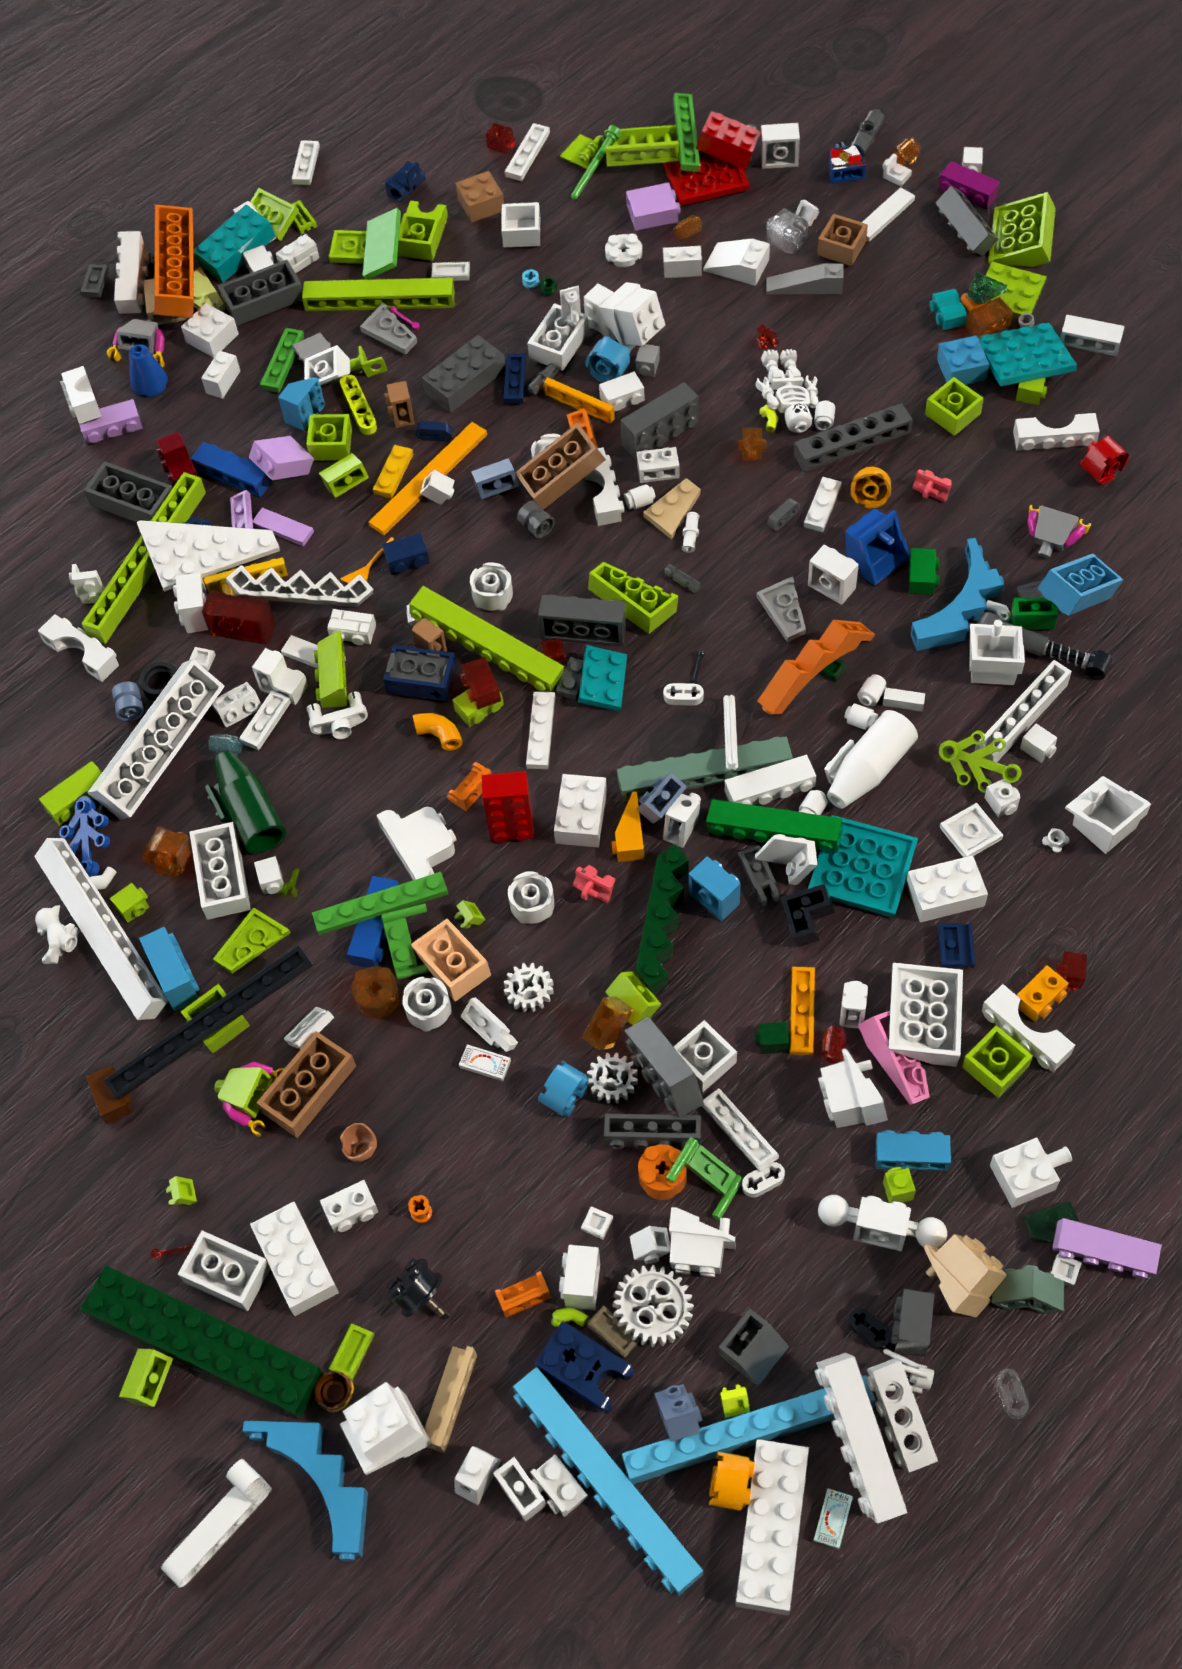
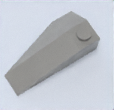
M819 264L767 277V294H842L843 264Z

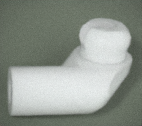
M107 867L102 875L89 878L97 890L107 888L117 872L113 868Z

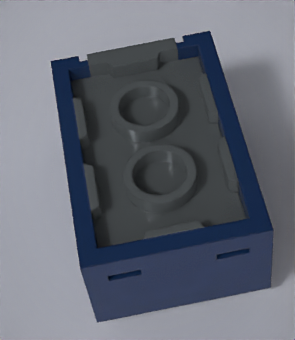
M393 645L383 679L387 694L448 702L457 670L455 653Z

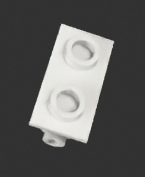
M579 286L560 290L562 319L567 318L571 325H576L579 322V315H581Z

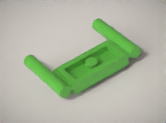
M425 903L381 914L397 980L430 972L425 964L417 966L406 922V917L427 912Z
M690 1137L667 1174L666 1180L674 1183L684 1165L687 1166V1168L718 1193L724 1194L712 1214L715 1219L720 1220L742 1184L743 1178L700 1145L697 1140Z

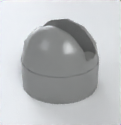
M1024 313L1018 319L1020 327L1030 328L1034 326V316L1030 313Z

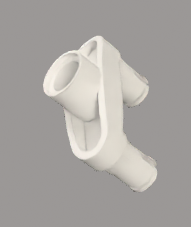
M354 692V699L352 693H349L347 699L350 708L323 716L319 704H313L315 710L312 709L311 705L307 706L311 732L317 735L332 733L336 739L349 737L351 728L364 722L368 717L367 709L361 700V694Z

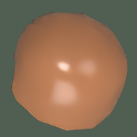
M354 1123L348 1126L340 1136L343 1146L341 1150L345 1157L352 1162L367 1160L372 1157L377 1147V1139L374 1132L364 1123Z

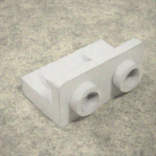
M248 682L217 697L212 703V707L220 716L225 727H229L257 712L262 705L255 690Z
M556 1454L537 1470L534 1468L530 1471L533 1477L532 1483L539 1493L544 1491L548 1496L549 1500L546 1502L555 1514L560 1512L565 1517L588 1497Z

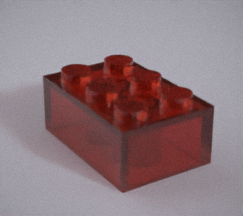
M209 592L202 609V614L211 636L269 645L276 624L268 601L246 598L240 595H227L222 592Z

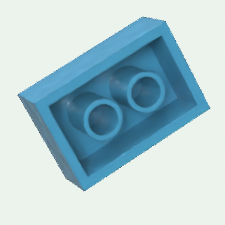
M162 927L139 938L174 1012L196 1001L199 998L196 992L200 991L174 934H168L165 927Z

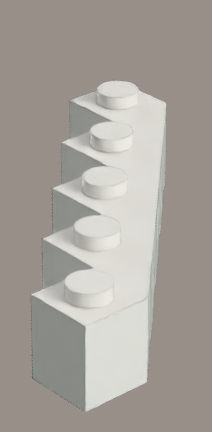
M242 565L226 578L227 584L243 599L358 607L373 594L374 590L360 574L345 587L331 572L315 585L302 570L298 571L287 582H284L272 567L257 580Z

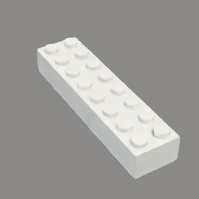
M194 659L183 662L88 791V794L120 820L130 818L225 686Z

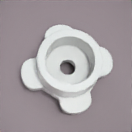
M1053 828L1048 836L1043 837L1042 842L1044 845L1050 846L1054 852L1059 853L1062 847L1069 843V837L1062 830Z

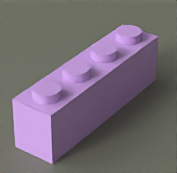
M1063 1218L1057 1223L1052 1250L1059 1252L1061 1257L1074 1259V1256L1083 1258L1084 1263L1098 1266V1263L1108 1265L1107 1269L1123 1272L1124 1269L1131 1271L1134 1277L1147 1279L1148 1276L1157 1273L1161 1244Z

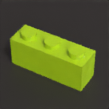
M91 761L39 798L44 809L59 826L74 816L75 804L79 798L87 796L93 801L96 800L88 794V791L102 772Z

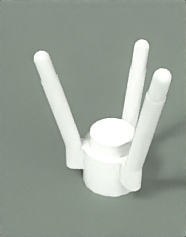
M888 1349L883 1350L884 1354L901 1360L904 1363L902 1364L903 1368L911 1373L910 1382L914 1383V1386L910 1385L912 1391L922 1394L923 1389L930 1390L934 1370L928 1369L927 1366L913 1362ZM888 1385L885 1391H896L895 1385Z

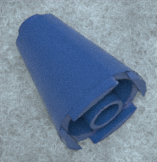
M145 345L133 346L129 351L130 386L132 391L140 397L141 395H146L147 397L159 395L166 389L165 385L168 382L166 372Z

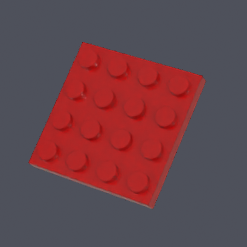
M698 150L699 172L681 170L680 158L676 162H662L680 206L750 189V184L743 168Z

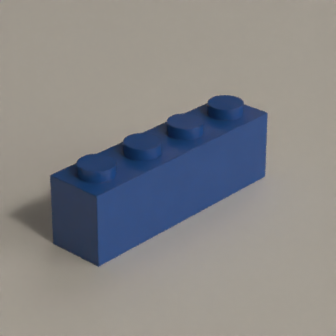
M203 442L191 457L192 464L197 472L239 490H247L251 495L261 498L273 482L248 458L239 457L233 452L222 450L213 444L210 445Z
M372 876L367 895L397 886L399 882L397 880ZM382 916L357 923L347 952L350 964L376 969L378 962L383 960V946L388 940Z

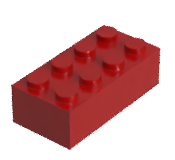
M527 772L481 775L482 799L490 841L503 843L507 840L526 841L534 838L533 813Z

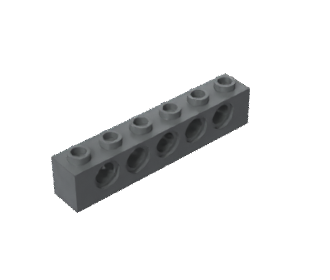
M902 403L890 406L882 411L871 413L863 418L855 419L852 422L838 425L833 429L819 432L814 436L795 442L794 456L802 470L806 472L911 433L913 419Z

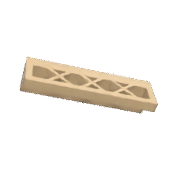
M467 1346L466 1350L452 1347L425 1426V1431L432 1442L426 1448L445 1453L477 1358L475 1349Z

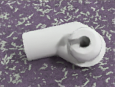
M990 600L987 601V611L994 612L1001 621L1008 623L1011 620V613L1007 605Z

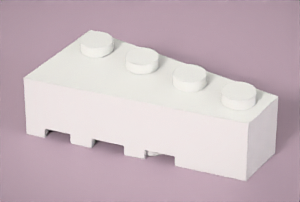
M140 231L118 232L121 246H117L119 263H116L118 279H115L114 301L119 314L141 313L142 305L145 304L143 281L149 276L148 264H150V253L146 251Z

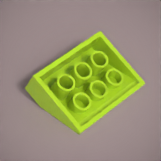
M1048 192L994 208L992 231L999 240L990 248L989 264L996 262L1003 265L1034 267L1050 262L1055 206Z

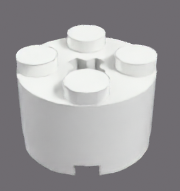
M492 562L482 564L483 567L478 570L476 568L470 576L473 601L478 608L502 611L506 609L513 596L511 575L501 564Z
M533 871L517 875L508 888V898L512 914L522 924L539 923L549 918L554 909V895L550 880Z
M419 977L412 980L405 987L402 999L406 1016L412 1025L423 1031H430L445 1023L451 1014V1003L448 991L440 980L433 977L432 979Z

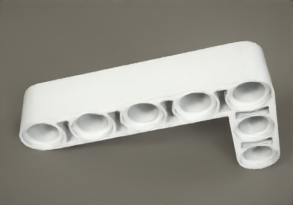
M241 1459L236 1462L226 1475V1478L234 1487L162 1565L161 1569L179 1588L185 1586L269 1495L271 1487L245 1460Z

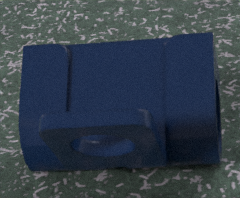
M407 161L403 167L385 182L388 197L398 202H403L426 179L424 171L419 167V163L415 162L413 164Z

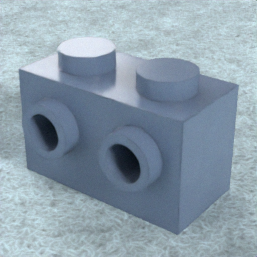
M509 458L471 471L481 499L519 486Z
M672 772L664 777L660 775L652 784L654 789L650 793L647 791L639 800L641 804L637 810L652 824L663 817L687 787Z
M684 1384L670 1386L666 1390L654 1393L660 1416L671 1442L700 1433L698 1422L702 1421L698 1406H696L692 1392L687 1394Z

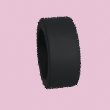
M155 662L148 665L142 671L140 685L145 696L150 701L154 702L163 691V689H150L149 684L151 680L159 675L173 677L177 671L176 667L167 662Z

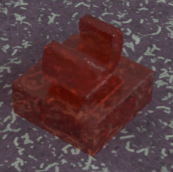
M762 323L757 328L759 337L756 339V343H758V347L762 350H765L769 344L776 347L780 342L776 333Z

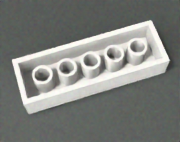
M843 1353L817 1362L818 1370H815L819 1385H823L827 1395L823 1396L828 1411H832L835 1421H832V1425L837 1437L840 1436L844 1446L841 1447V1452L845 1462H849L853 1472L849 1473L854 1488H858L861 1494L858 1502L862 1513L866 1514L868 1518H871L877 1524L906 1514L907 1510L855 1357Z
M757 1439L736 1607L789 1615L808 1447Z

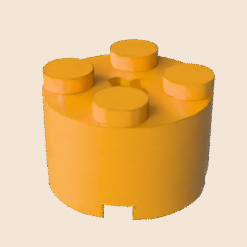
M717 1452L715 1459L720 1461H718V1466H713L709 1496L714 1498L709 1501V1505L741 1511L742 1507L745 1508L750 1502L751 1489L747 1488L749 1479L753 1477L755 1462L749 1461V1457Z

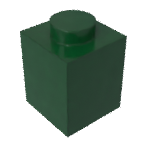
M787 1022L759 1023L758 1032H754L755 1046H760V1054L789 1051Z

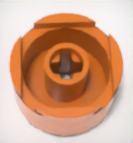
M661 1144L648 1147L642 1154L638 1164L639 1182L650 1197L657 1200H669L684 1189L687 1181V1166L684 1165L674 1183L666 1180L667 1174L681 1153L680 1150Z

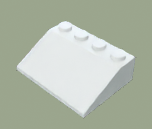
M901 963L892 964L889 1051L934 1065L956 1067L961 1052L963 970Z

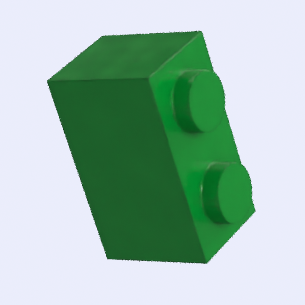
M911 548L908 594L934 595L935 587H939V574H936V570H939V558L936 557V549Z
M1045 597L1014 598L1010 612L1011 624L1022 626V628L1027 630L1055 629L1058 608Z

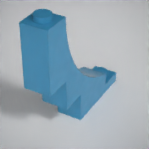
M244 1421L243 1432L247 1437H250V1440L264 1441L265 1437H267L266 1446L271 1452L284 1456L296 1463L315 1481L325 1499L330 1514L333 1534L332 1552L339 1556L341 1561H355V1557H362L368 1492L365 1488L343 1487L346 1460L342 1455L321 1454L324 1430L321 1424Z

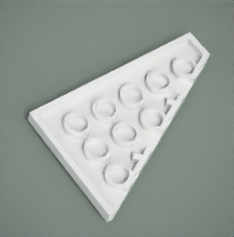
M137 521L138 528L164 591L173 589V585H176V576L200 573L203 578L280 551L272 530Z

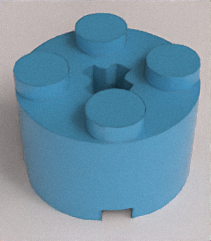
M605 336L596 343L586 358L585 365L586 367L589 366L591 369L590 374L595 379L604 383L622 376L630 363V350L628 347L622 346L610 337Z
M561 1061V1065L558 1064L544 1085L547 1091L545 1094L540 1092L538 1102L561 1116L569 1117L575 1108L576 1098L579 1097L581 1099L585 1094L589 1079L584 1073Z

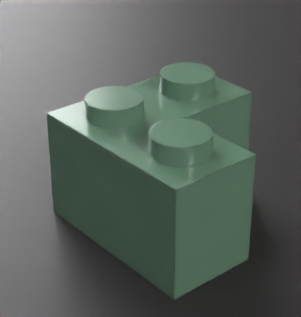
M1026 1265L1023 1266V1269L1019 1270L1004 1269L1003 1271L1007 1276L992 1293V1304L1006 1310L1029 1307L1042 1314L1064 1311V1281L1054 1277L1052 1273L1040 1271L1037 1266Z

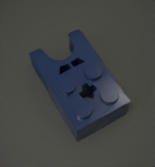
M564 1321L561 1322L534 1363L535 1367L545 1377L604 1414H609L612 1405L610 1399L599 1389L601 1380L607 1376H617L627 1381L635 1373L632 1366ZM574 1356L575 1361L572 1362L570 1360L569 1363H567L566 1357Z

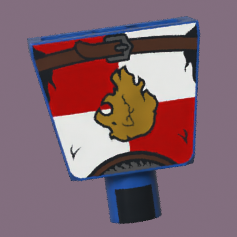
M839 142L830 150V183L865 179L866 163L856 146H845L843 142Z

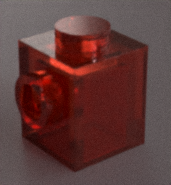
M493 123L486 133L487 149L507 154L515 144L513 128Z
M1063 952L1060 963L1056 965L1055 972L1068 982L1067 989H1082L1086 980L1087 954Z

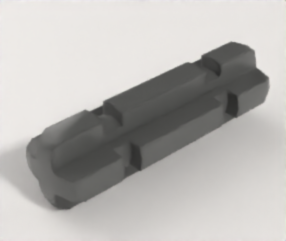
M672 564L665 568L664 574L669 578L673 577L674 581L685 588L689 587L688 590L696 593L700 589V582L695 579L692 580L691 576L680 569L676 570L677 568Z

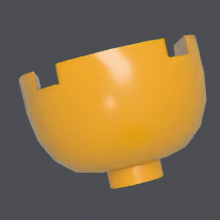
M874 466L859 470L851 484L852 498L857 504H865L864 507L877 508L884 505L891 495L890 477L881 468Z

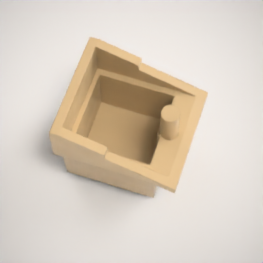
M956 1234L941 1248L928 1244L924 1246V1250L932 1264L926 1271V1274L932 1279L938 1275L941 1281L939 1288L953 1312L977 1317L992 1301L989 1297L1005 1279L1007 1274L1001 1269L1003 1265L994 1256L989 1257L984 1252L986 1247L976 1238L972 1240L966 1235L962 1237Z

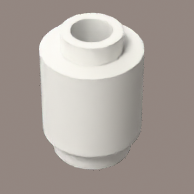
M829 401L817 403L814 424L818 430L827 431L834 424L835 405Z
M645 484L628 490V493L624 494L627 507L629 509H638L652 504L655 498L653 488Z
M877 674L868 677L857 694L859 701L865 706H875L885 691V679Z
M854 703L852 707L848 706L844 718L847 719V724L867 730L877 720L878 714L874 713L872 709Z
M820 790L809 791L799 807V812L821 815L828 804L826 795Z

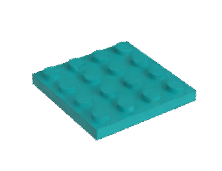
M1040 323L1030 328L1021 327L1020 329L1006 330L1000 333L985 334L977 337L989 362V368L1000 387L1076 371L1077 364L1050 323Z
M842 818L843 834L838 852L831 851L829 853L820 850L817 866L814 868L808 889L825 884L832 901L895 918L918 838Z

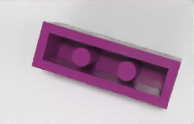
M951 161L940 174L938 189L946 191L950 186H953L960 190L969 202L988 209L998 196L1000 181Z

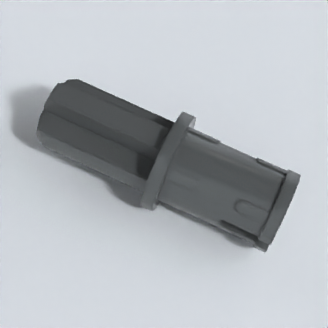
M550 363L542 372H539L536 378L529 384L528 391L533 395L537 394L544 387V381L547 377L552 379L558 374L557 366Z

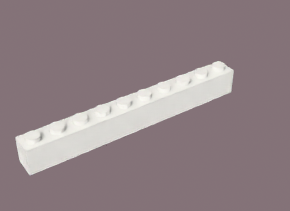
M46 838L34 856L136 1019H155L168 1002L167 997L64 838Z

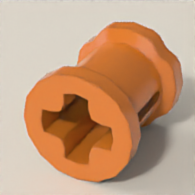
M423 1195L413 1196L408 1203L411 1217L417 1223H425L432 1216L429 1201Z

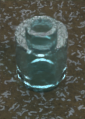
M217 733L210 737L209 750L217 755L224 751H232L237 756V754L241 753L242 741L239 740L238 736Z

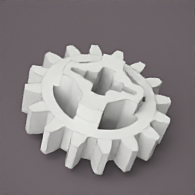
M523 963L522 969L519 970L517 967H514V974H507L508 980L504 981L506 988L504 993L505 996H508L509 1004L514 1002L516 1010L522 1006L523 1012H526L527 1008L530 1007L535 1012V1006L544 1008L543 1001L550 1002L549 995L554 993L553 987H551L553 986V980L549 979L550 973L548 971L543 973V966L535 969L534 963H531L530 967L527 968L525 963ZM540 980H541V981L543 982V984H544V988H543V989L541 988ZM514 986H516V988H517V990H518V991H517V992H518L517 995H516L515 992H514Z
M606 1053V1059L598 1056V1064H590L592 1070L587 1071V1076L590 1078L588 1086L592 1087V1095L598 1093L599 1101L605 1097L607 1104L611 1102V1099H615V1102L619 1103L620 1097H623L625 1100L628 1099L627 1092L634 1094L633 1086L638 1085V1079L635 1078L638 1076L637 1070L633 1069V1061L627 1063V1056L619 1059L618 1053H615L614 1057H610L609 1053ZM601 1071V1072H602V1076H600V1077H599V1080L597 1081V1076H598L599 1072ZM628 1075L627 1083L624 1086L623 1080H625L626 1076Z

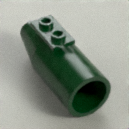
M224 751L218 754L214 759L218 783L213 787L209 784L205 786L209 794L207 798L217 810L215 812L216 816L221 822H233L249 853L260 854L277 847L285 839L287 831L260 779L232 751Z

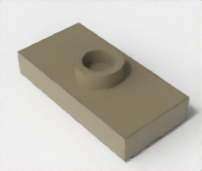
M603 1305L586 1326L624 1360L641 1339L638 1337L635 1341H632V1332L624 1335L626 1326L618 1327L617 1324L620 1320L614 1317V1314Z

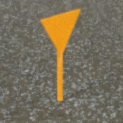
M391 537L386 543L394 541V538ZM383 548L379 550L365 567L340 578V580L348 584L360 574L367 581L370 567L383 553Z

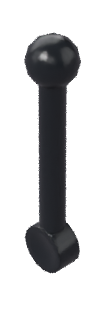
M703 650L697 652L698 660L693 679L689 684H698L697 677L702 658L705 656Z

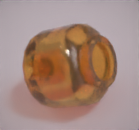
M905 138L894 147V154L897 155L896 163L909 166L920 156L921 146L914 138Z

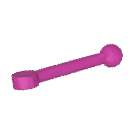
M394 306L389 308L391 313H395L409 323L413 330H419L418 322H412L398 312Z

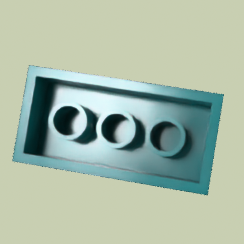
M245 204L193 250V253L202 268L224 283L246 264L243 252L262 245L265 247L276 235L270 221Z

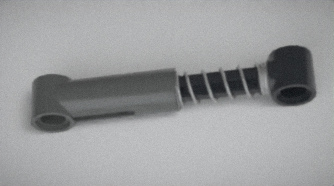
M984 612L981 614L977 624L994 625V621L1000 620V618L993 613ZM1002 621V625L1004 626H1015ZM1022 628L1024 651L1041 657L1048 654L1051 658L1057 657L1059 661L1063 659L1067 663H1075V666L1080 665L1081 668L1085 669L1086 675L1094 680H1103L1106 677L1112 662V657L1107 652L1096 650L1090 654H1087V652L1083 654L1078 652V649L1075 651L1070 649V646L1066 648L1062 644H1054V641L1049 642V637Z

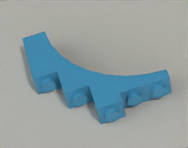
M976 538L967 539L965 554L968 562L969 576L959 595L940 612L928 618L912 622L910 635L916 651L965 641L966 633L969 631L968 622L979 620L981 614L987 609L986 600L1000 597L1001 590L1004 588L1003 577L999 576L996 568L990 569L988 562L984 561L983 549L981 545H978Z

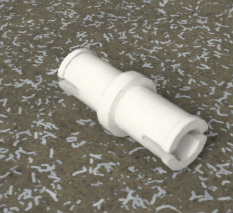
M688 512L686 527L683 528L684 541L682 550L686 553H693L695 551L696 538L699 534L697 529L699 515L696 512Z

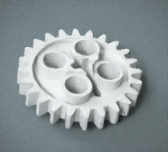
M652 1265L650 1271L647 1272L645 1266H642L640 1274L633 1269L631 1277L626 1274L623 1278L624 1283L619 1282L617 1288L620 1291H615L613 1296L617 1300L613 1302L612 1307L618 1309L615 1311L614 1317H621L617 1325L618 1327L626 1326L624 1335L630 1332L633 1333L632 1341L640 1337L641 1345H644L646 1340H650L651 1347H654L656 1341L659 1340L661 1346H664L666 1338L673 1343L675 1335L681 1337L683 1334L682 1329L686 1330L689 1323L687 1321H690L693 1316L688 1311H691L694 1305L687 1302L691 1300L692 1294H685L688 1285H679L682 1280L681 1277L676 1280L672 1278L674 1271L666 1275L664 1267L659 1272H656L655 1266ZM656 1288H663L667 1295H660L657 1293ZM632 1294H641L643 1300H636ZM663 1311H669L674 1318H666L663 1315ZM639 1317H647L650 1324H643Z

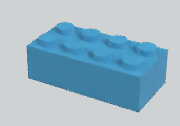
M1090 554L1050 569L1037 589L1043 593L1047 600L1052 601L1058 606L1062 613L1069 616L1110 599L1123 579L1097 556Z

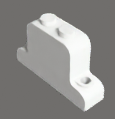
M424 807L402 819L391 810H385L377 814L379 826L413 880L434 874L432 867L454 855L455 848L453 842L457 841L453 831L451 829L447 830L445 827L446 821L441 813L437 814L432 807Z

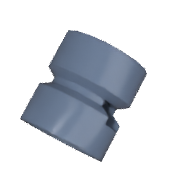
M122 682L113 687L112 697L115 703L117 718L128 722L142 717L144 709L140 700L139 686L134 682Z

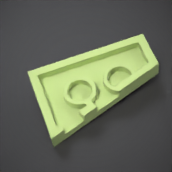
M199 267L194 271V307L199 310L207 303L222 312L226 309L222 299L202 268Z

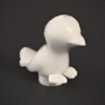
M60 905L52 908H42L35 917L38 933H41V936H43L47 932L49 949L42 958L43 964H57L59 956H62L65 951L71 952L77 945L79 930L77 927L74 928V924L69 923L65 926L60 923Z

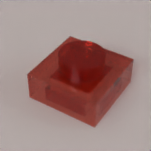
M561 638L541 642L542 651L545 656L554 661L566 660Z

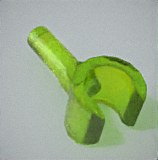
M297 868L294 869L290 882L285 883L282 887L285 895L290 888H293L291 895L293 897L297 895L298 891L295 887L299 874V869Z

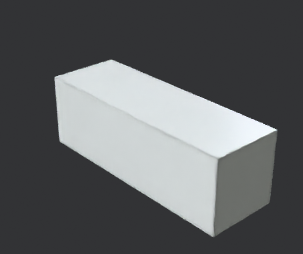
M885 688L883 706L922 712L925 693Z

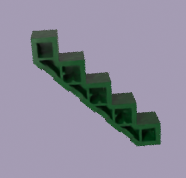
M676 844L657 856L636 966V974L653 995L668 986V973L661 964L674 957L673 944L667 935L679 928V916L672 907L684 900V887L679 883L678 879L689 873V860Z

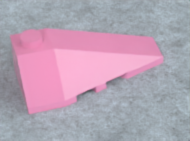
M889 1010L858 1024V1027L869 1050L907 1102L912 1105L930 1097L925 1069L921 1067L920 1060L888 1050Z

